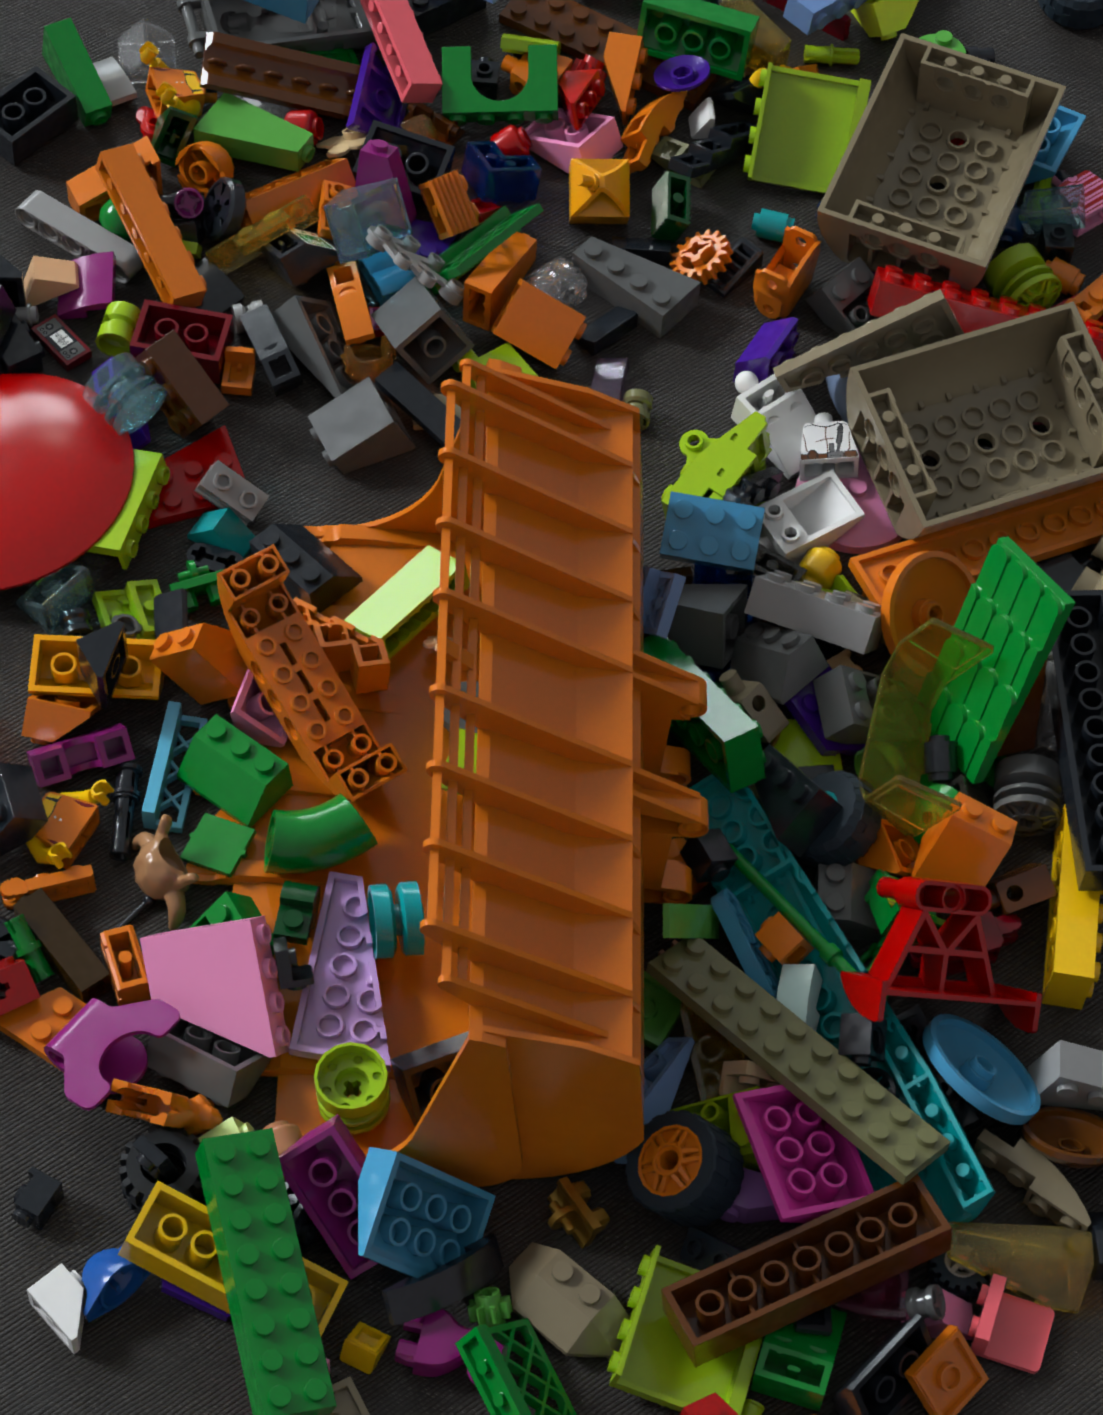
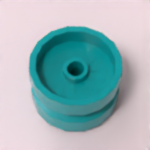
M417 881L399 882L395 889V904L393 903L392 892L387 884L369 885L367 894L368 918L375 960L393 958L397 949V936L401 951L406 957L423 955L425 935L420 932V922L425 918Z

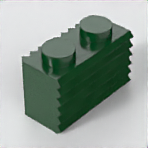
M665 171L662 178H659L657 184L652 187L651 236L653 238L671 240V243H675L691 224L690 215L692 213L690 210L692 208L690 207V196L692 194L690 191L692 189L690 187L692 184L690 182L692 180L690 177Z

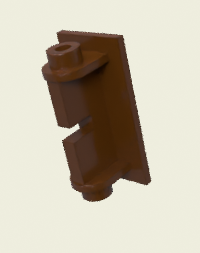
M409 103L407 109L410 112L402 120V123L423 136L452 146L465 133V130L458 126V122L451 121L439 113L436 114L433 109L423 103Z

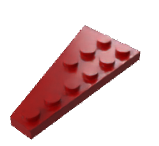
M225 425L164 459L166 466L170 470L169 481L162 487L159 494V504L156 509L152 510L149 517L148 529L198 517L205 512L219 510L218 507L194 491L210 466L217 460L245 479Z

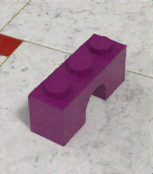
M121 723L26 751L37 785L40 788L71 779V775L93 767L107 768L135 759L127 728Z

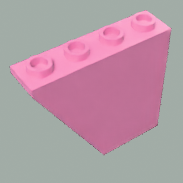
M265 915L156 933L140 938L151 1000H163L179 1011L181 1019L269 1058L289 1052L291 1034L285 1025L283 1015L284 998L278 988L276 978L278 975L276 960L272 957L270 946L272 935L269 925L266 924Z

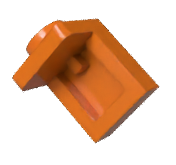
M226 346L221 393L252 396L256 372L255 349L242 346Z

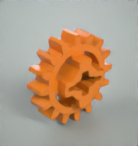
M707 229L704 235H701L698 231L694 237H686L684 245L678 244L676 246L679 251L671 254L674 261L670 262L669 265L673 271L699 282L702 281L706 285L709 279H718L717 273L719 271H726L724 264L732 262L730 255L733 254V250L726 236L721 235L718 230L712 234L710 229Z

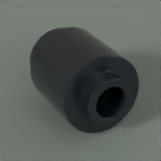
M949 735L930 736V741L924 743V768L930 783L954 782V774H957V745L955 741H950Z

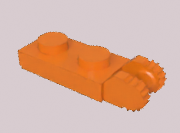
M91 864L84 866L74 865L64 871L51 874L41 873L25 881L15 877L11 878V880L3 881L0 886L2 903L4 907L10 910L13 909V905L23 895L32 894L40 888L44 890L52 902L93 893L97 890Z

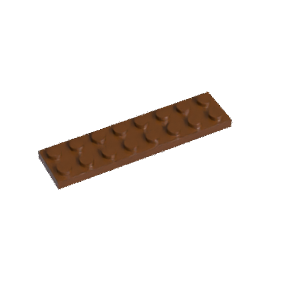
M511 0L499 14V22L530 37L560 41L561 51L580 60H583L585 55H589L604 63L603 56L609 32L637 35L638 31L572 0ZM648 55L646 65H641L640 73H642L641 88L660 97L671 93V91L658 87L654 80L656 68L665 60ZM710 73V76L703 84L694 89L687 90L683 108L693 112L721 76Z

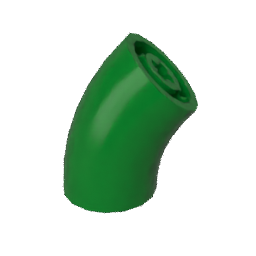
M341 793L331 800L311 808L289 811L274 810L270 818L265 844L264 872L273 874H302L325 870L362 855L376 846L378 842L363 818Z

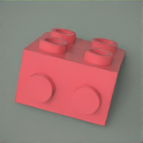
M993 1273L989 1285L982 1283L976 1304L981 1305L982 1308L979 1317L973 1315L967 1336L973 1337L970 1348L977 1356L1035 1374L1039 1371L1055 1313L1050 1307L1004 1293L1007 1277Z

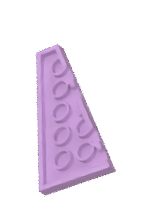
M329 871L308 963L312 967L315 983L307 985L306 988L302 989L289 1046V1055L320 1060L325 1052L336 1045L348 1042L361 1043L376 1050L385 1061L387 1072H391V1061L388 1052L386 1028L384 1025L362 876Z

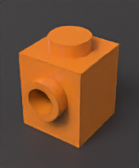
M780 912L767 918L761 924L760 930L755 934L762 943L758 949L771 963L777 959L782 965L799 964L814 949Z

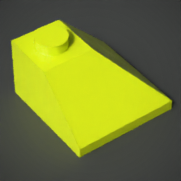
M868 0L859 8H854L850 11L869 37H881V41L896 37V31L907 27L919 0Z

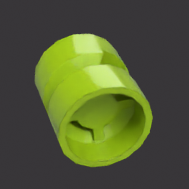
M125 301L111 302L106 308L95 343L98 349L110 357L121 359L129 357V345L141 310L137 306Z

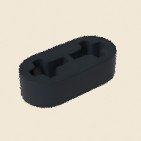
M206 543L193 544L189 547L186 554L187 561L194 560L197 568L208 565L210 573L225 569L230 564H236L244 560L235 551ZM201 556L206 557L203 558L201 562L196 561V559H199Z

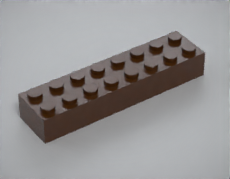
M917 1174L904 1185L897 1181L662 1288L663 1311L696 1368L950 1251L952 1228Z

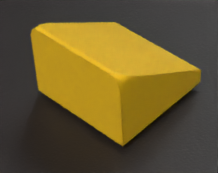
M359 1321L345 1339L339 1358L342 1362L366 1374H371L390 1342L391 1336Z

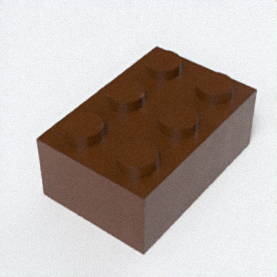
M175 330L170 331L149 346L128 364L133 378L139 384H143L149 392V398L153 405L163 411L168 418V424L175 433L180 434L182 438L188 436L230 405Z

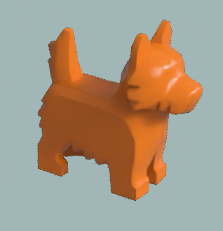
M115 1078L111 1085V1091L122 1094L121 1100L108 1099L105 1110L109 1113L125 1115L162 1126L183 1127L188 1135L205 1134L208 1130L223 1122V1118L219 1110L214 1107L213 1101L208 1100L202 1094L189 1099V1097Z

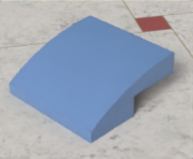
M643 566L644 634L667 639L686 577Z

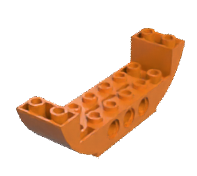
M272 544L217 573V586L223 612L238 647V653L253 674L254 680L302 761L307 763L314 774L335 795L341 793L349 802H353L407 772L408 769L392 742L383 747H380L285 587L283 582L289 575L290 570L275 545Z

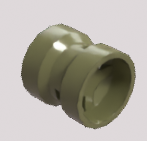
M630 389L624 393L623 402L640 409V431L649 426L651 416L649 412L652 409L653 397L643 389Z

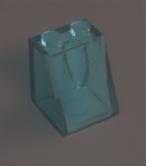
M397 177L341 190L323 206L340 264L368 258L380 252L373 248L365 239L370 226L377 227L382 225L393 234V237L402 240L406 235L411 236L413 234Z

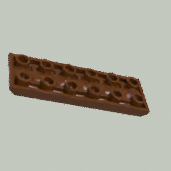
M208 32L205 37L199 87L293 109L313 110L320 115L348 121L361 65L220 32Z

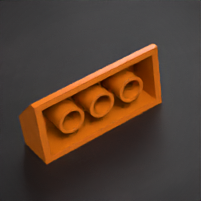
M325 159L301 169L299 172L296 171L246 192V210L241 227L247 235H258V238H261L274 230L276 226L281 224L291 226L300 222V216L309 213L310 216L317 215L319 213L323 180L352 186V194H354L356 181L348 159Z

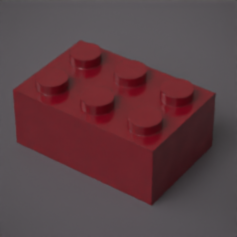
M145 299L129 345L131 361L167 333L175 330L213 383L220 384L225 365V347H232L234 340L233 315Z

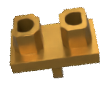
M566 1176L558 1180L557 1188L547 1199L550 1202L548 1207L553 1213L547 1223L552 1230L563 1227L568 1235H573L581 1248H585L592 1243L599 1232L605 1229L610 1221V1217L604 1208L597 1207L590 1210L586 1203L590 1199L591 1193L584 1180L571 1183Z

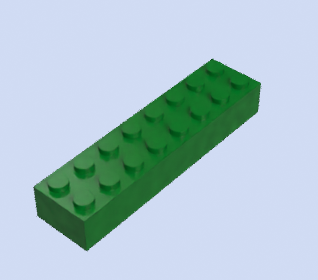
M269 1128L204 1138L195 1156L252 1414L330 1415L337 1405L273 1129Z

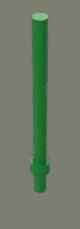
M730 844L738 858L734 866L820 952L819 957L829 967H834L839 973L841 971L858 972L843 957V951L835 943H829Z

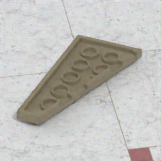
M939 289L933 293L925 294L922 298L908 305L900 306L893 312L878 319L870 320L855 330L843 333L821 346H815L810 351L793 359H788L772 369L776 379L787 393L821 384L825 377L839 374L840 378L848 377L851 367L965 333L943 292Z

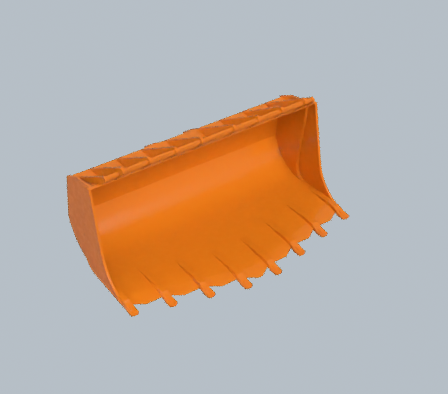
M465 358L460 361L459 369L462 372V382L447 379L441 383V393L446 396L445 447L439 449L438 460L444 465L432 488L414 504L382 519L357 525L304 526L363 579L361 583L320 613L330 619L333 616L342 620L346 619L427 545L441 551L439 588L433 591V601L439 605L438 616L389 659L388 690L356 694L350 671L336 672L380 747L392 742L408 769L407 772L350 802L370 828L378 844L350 861L325 870L302 874H273L264 872L265 844L273 811L311 808L337 796L323 784L307 763L302 761L288 737L285 746L281 748L261 745L289 764L293 786L251 827L256 830V835L246 851L247 857L242 858L232 878L187 863L186 869L188 873H195L199 876V879L193 884L211 886L218 884L233 885L232 893L251 897L261 915H265L266 923L269 925L272 933L274 932L280 906V894L285 881L320 886L319 908L314 929H310L307 945L287 942L288 948L295 947L298 966L308 965L329 871L363 877L367 910L369 885L387 884L392 892L393 903L395 904V889L399 882L417 881L425 918L420 922V932L425 935L424 954L406 957L401 951L397 936V949L393 958L375 960L390 1059L467 1031L468 1036L416 1127L398 1091L391 1065V1072H387L391 1098L387 1115L379 1125L370 1131L352 1134L365 1156H367L369 1147L397 1151L475 1187H484L504 1183L511 1179L554 1177L589 1170L628 1154L644 1141V903L686 904L692 900V869L686 865L679 864V861L667 859L672 837H701L709 831L708 800L702 797L700 792L685 787L691 781V754L685 748L669 746L666 743L671 720H690V718L699 717L706 713L707 683L697 675L644 653L643 480L640 409L588 387L522 373L521 367L502 360L489 358L485 366L472 359ZM471 379L476 382V389L471 387ZM455 404L461 407L460 428L454 439ZM450 556L456 558L455 591L449 588ZM466 566L470 587L464 591V569ZM428 636H437V651H435V648L429 649L423 646V641ZM467 681V693L461 691V682ZM476 681L479 682L478 697H476ZM237 696L227 698V704L230 710L232 709ZM444 707L450 710V732L444 727ZM460 717L466 720L464 769L458 767ZM475 727H477L476 773H473ZM441 783L448 787V791L441 789ZM221 809L215 815L242 825ZM277 975L279 992H281L284 998L283 1015L285 1025L288 1027L292 1037L302 989L297 991L281 990ZM286 1052L277 1057H272L260 1077H278L275 1122L285 1120L289 1124L297 1125L304 1136L325 1122L320 1115L314 1083L315 1068L319 1060L289 1055V1052Z

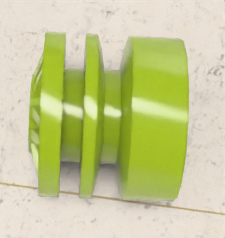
M1020 243L1001 252L990 262L983 276L984 285L994 298L1000 299L1001 296H1008L1018 301L1017 304L1028 307L1030 303L1049 309L1060 296L1062 290L1059 278L1054 275L1050 267L1046 266L1043 257L1037 249L1029 243Z
M348 1042L336 1045L322 1055L316 1064L314 1083L320 1115L325 1122L338 1114L351 1134L367 1132L379 1125L388 1113L391 1100L385 1061L379 1053L365 1044Z

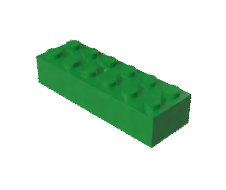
M652 635L644 638V653L697 675L707 683L706 713L699 717L690 718V720H671L669 731L730 793H734L766 778L764 769L766 756L762 750L760 739L763 737V732L757 720H752L739 703L735 704L728 697L724 688L718 687L706 671L702 672L696 666L692 657L686 656L674 640H670L668 637L665 639Z

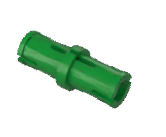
M24 914L3 923L18 949L16 951L18 958L22 957L25 960L34 983L36 984L53 975L54 972L40 948L42 943L40 940H36Z

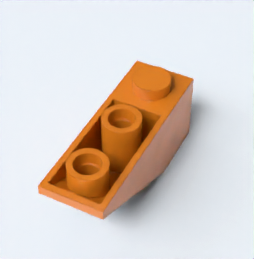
M609 32L603 56L605 69L623 125H628L629 116L634 115L636 111L637 99L634 98L635 90H640L642 73H640L641 65H646L648 48H644L643 36Z

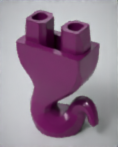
M445 1309L405 1322L403 1330L418 1333L420 1338L418 1343L399 1339L395 1361L405 1366L413 1367V1374L438 1377L447 1374L464 1364L455 1343L473 1328H467L459 1324ZM495 1340L500 1352L502 1353L503 1345ZM467 1369L468 1377H469L470 1381L475 1385V1383H474V1381H473V1379H472V1377H471V1375H470V1373H469V1371H468V1369Z

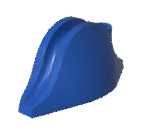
M122 1246L119 1249L110 1248L96 1253L87 1261L83 1268L82 1280L87 1291L83 1314L88 1323L121 1305L151 1274V1272L119 1256L118 1253Z

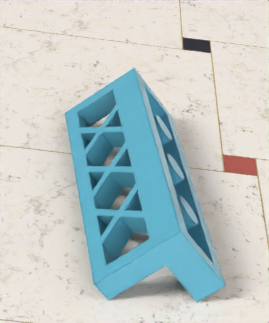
M168 701L142 807L143 828L157 830L160 822V812L173 806L178 812L177 822L172 821L169 832L182 834L192 789L185 785L184 790L172 796L166 787L167 784L177 779L176 775L179 768L173 761L174 757L184 751L187 752L192 740L191 738L185 741L180 735L181 725L199 728L200 730L208 722V719L182 715V705L180 702Z

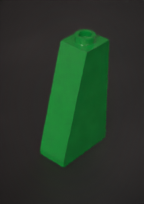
M71 17L44 26L42 55L58 83L76 95L78 117L82 124L86 127L92 124L101 125L111 118L113 104Z

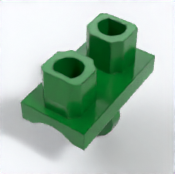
M194 560L186 561L187 571L177 573L179 582L169 584L170 591L181 588L186 589L188 614L198 610L199 606L196 597L204 594L207 595L210 606L221 605L217 586V573L222 570L210 573L208 565L197 568Z

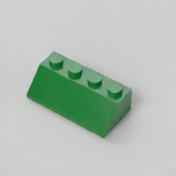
M643 0L637 36H643L644 48H648L649 56L663 60L680 55L699 56L709 63L710 73L742 82L755 43L760 16L702 0Z

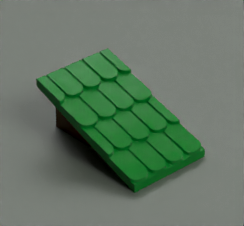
M1009 536L998 538L996 544L991 546L976 583L971 584L953 630L945 637L933 669L927 672L911 710L913 719L919 722L918 724L929 736L949 735L950 741L956 742L957 767L964 775L966 774V777L972 784L984 781L996 757L1034 749L1048 655L1076 603Z

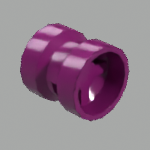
M186 187L179 190L175 195L174 204L179 215L188 219L200 215L204 207V201L198 190Z

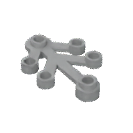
M382 225L377 227L370 226L368 228V235L365 237L366 241L380 252L387 251L393 262L402 270L407 271L410 267L417 276L418 281L425 287L431 289L435 283H438L442 286L438 291L439 294L447 302L455 306L464 298V285L454 278L447 281L436 273L445 264V261L439 255L433 252L428 257L415 254L421 244L410 235H406L402 240L393 237V234Z

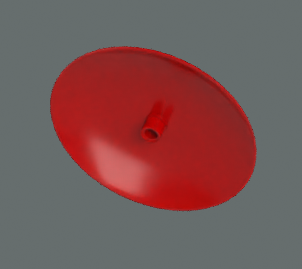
M38 373L0 374V590L22 586L59 571L86 553L113 525L124 507L132 486L134 451L128 430L119 414L97 393L76 382L57 376Z

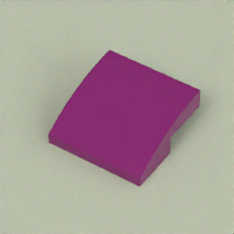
M114 251L91 254L70 260L78 264L79 288L58 296L57 316L61 320L88 317V311L104 310L111 302L115 301L116 256Z

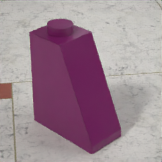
M370 139L360 150L352 214L407 230L416 219L417 212L399 149L389 145L384 140Z

